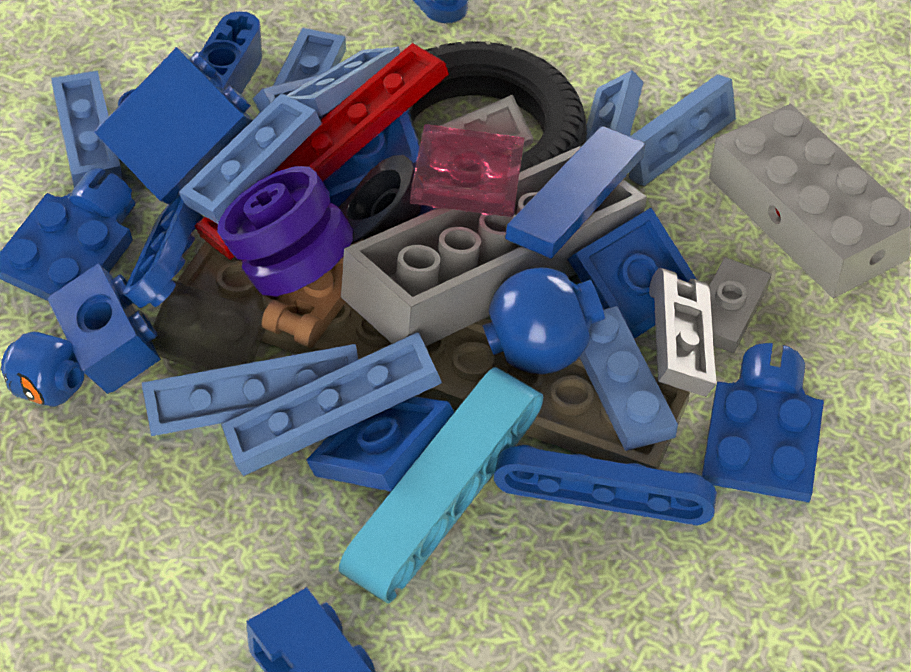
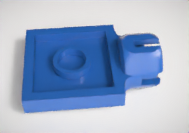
M92 168L86 172L71 193L64 197L46 193L0 251V279L48 301L47 298L98 263L109 273L133 241L130 229L121 225L135 207L136 201L132 199V189L112 172L101 184H97L106 171L102 168Z
M773 343L757 344L745 352L737 382L725 383L717 381L702 477L714 486L809 503L813 492L824 400L812 398L805 394L803 390L805 362L798 351L783 345L780 367L771 366Z

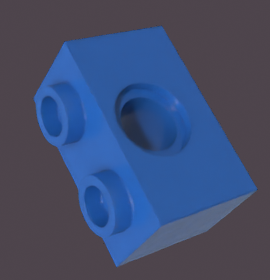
M98 263L50 295L47 299L67 340L72 343V351L82 371L108 394L116 391L160 361L161 358L151 341L157 337L154 327L142 311H135L132 305L133 302L123 294L128 281L121 274L113 278Z

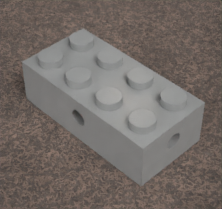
M791 103L716 138L709 179L833 299L909 259L911 252V212Z

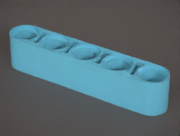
M497 367L490 369L353 538L341 558L339 572L382 601L391 603L397 597L396 588L404 589L495 473L499 454L507 448L515 447L530 428L543 404V394Z

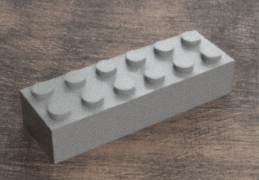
M579 146L345 248L341 298L392 344L419 332L425 346L490 316L488 308L496 290L505 280L520 271L542 267L558 270L565 273L567 277L575 275L576 272L567 259L643 213L647 196L623 179L552 259L506 240L507 224L581 148Z

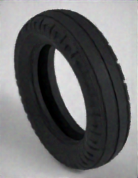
M465 41V44L455 42L440 45L439 48L436 46L426 49L427 52L445 62L449 75L408 109L412 122L422 111L431 105L449 98L476 95L504 99L513 95L517 105L537 120L543 135L535 146L521 155L503 161L483 164L443 182L425 145L419 141L429 172L414 177L412 182L447 192L457 200L574 148L582 147L586 143L587 124L579 95L570 81L553 65L539 56L517 47L512 49V46L491 42L486 44L484 41Z

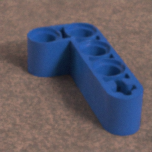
M237 11L225 15L219 21L200 51V54L218 71L212 78L223 90L231 85L242 95L261 63L260 22L255 15L249 12ZM132 89V90H130V91H128V92H125V93L119 98L118 106H119L135 89Z

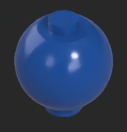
M541 267L520 271L505 280L496 290L488 308L492 322L482 326L493 355L503 352L507 363L518 370L532 374H548L568 367L582 355L590 342V326L605 320V315L591 279L574 284L565 273Z

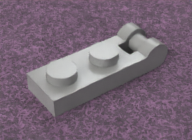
M658 268L652 277L649 287V294L655 301L658 382L707 397L716 385L709 284L696 279H690L686 282L677 279L675 272Z

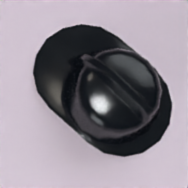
M393 155L382 160L367 173L355 191L338 207L353 229L351 245L361 239L365 240L416 218L420 214L424 200L412 182L414 167L412 161L406 156Z

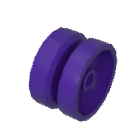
M295 166L277 171L258 181L241 193L226 208L218 221L217 233L230 252L237 259L242 260V269L254 287L262 295L268 296L291 293L313 283L340 261L344 256V249L349 247L353 241L351 225L342 211L336 205L330 203V193L317 172L306 166Z

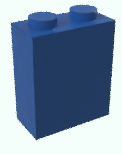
M178 47L94 131L161 202L170 204L179 195V191L253 121L246 113L251 107L249 102L231 85L225 90L218 85L212 78L218 71L207 59L197 51L190 56Z

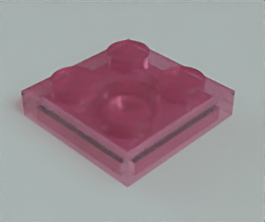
M424 124L411 186L410 203L433 208L477 212L484 215L513 217L525 138Z

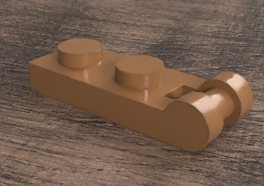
M344 256L331 270L313 283L294 292L283 294L278 300H272L263 314L262 328L275 334H280L284 331L294 336V342L312 348L345 304V301L341 298Z

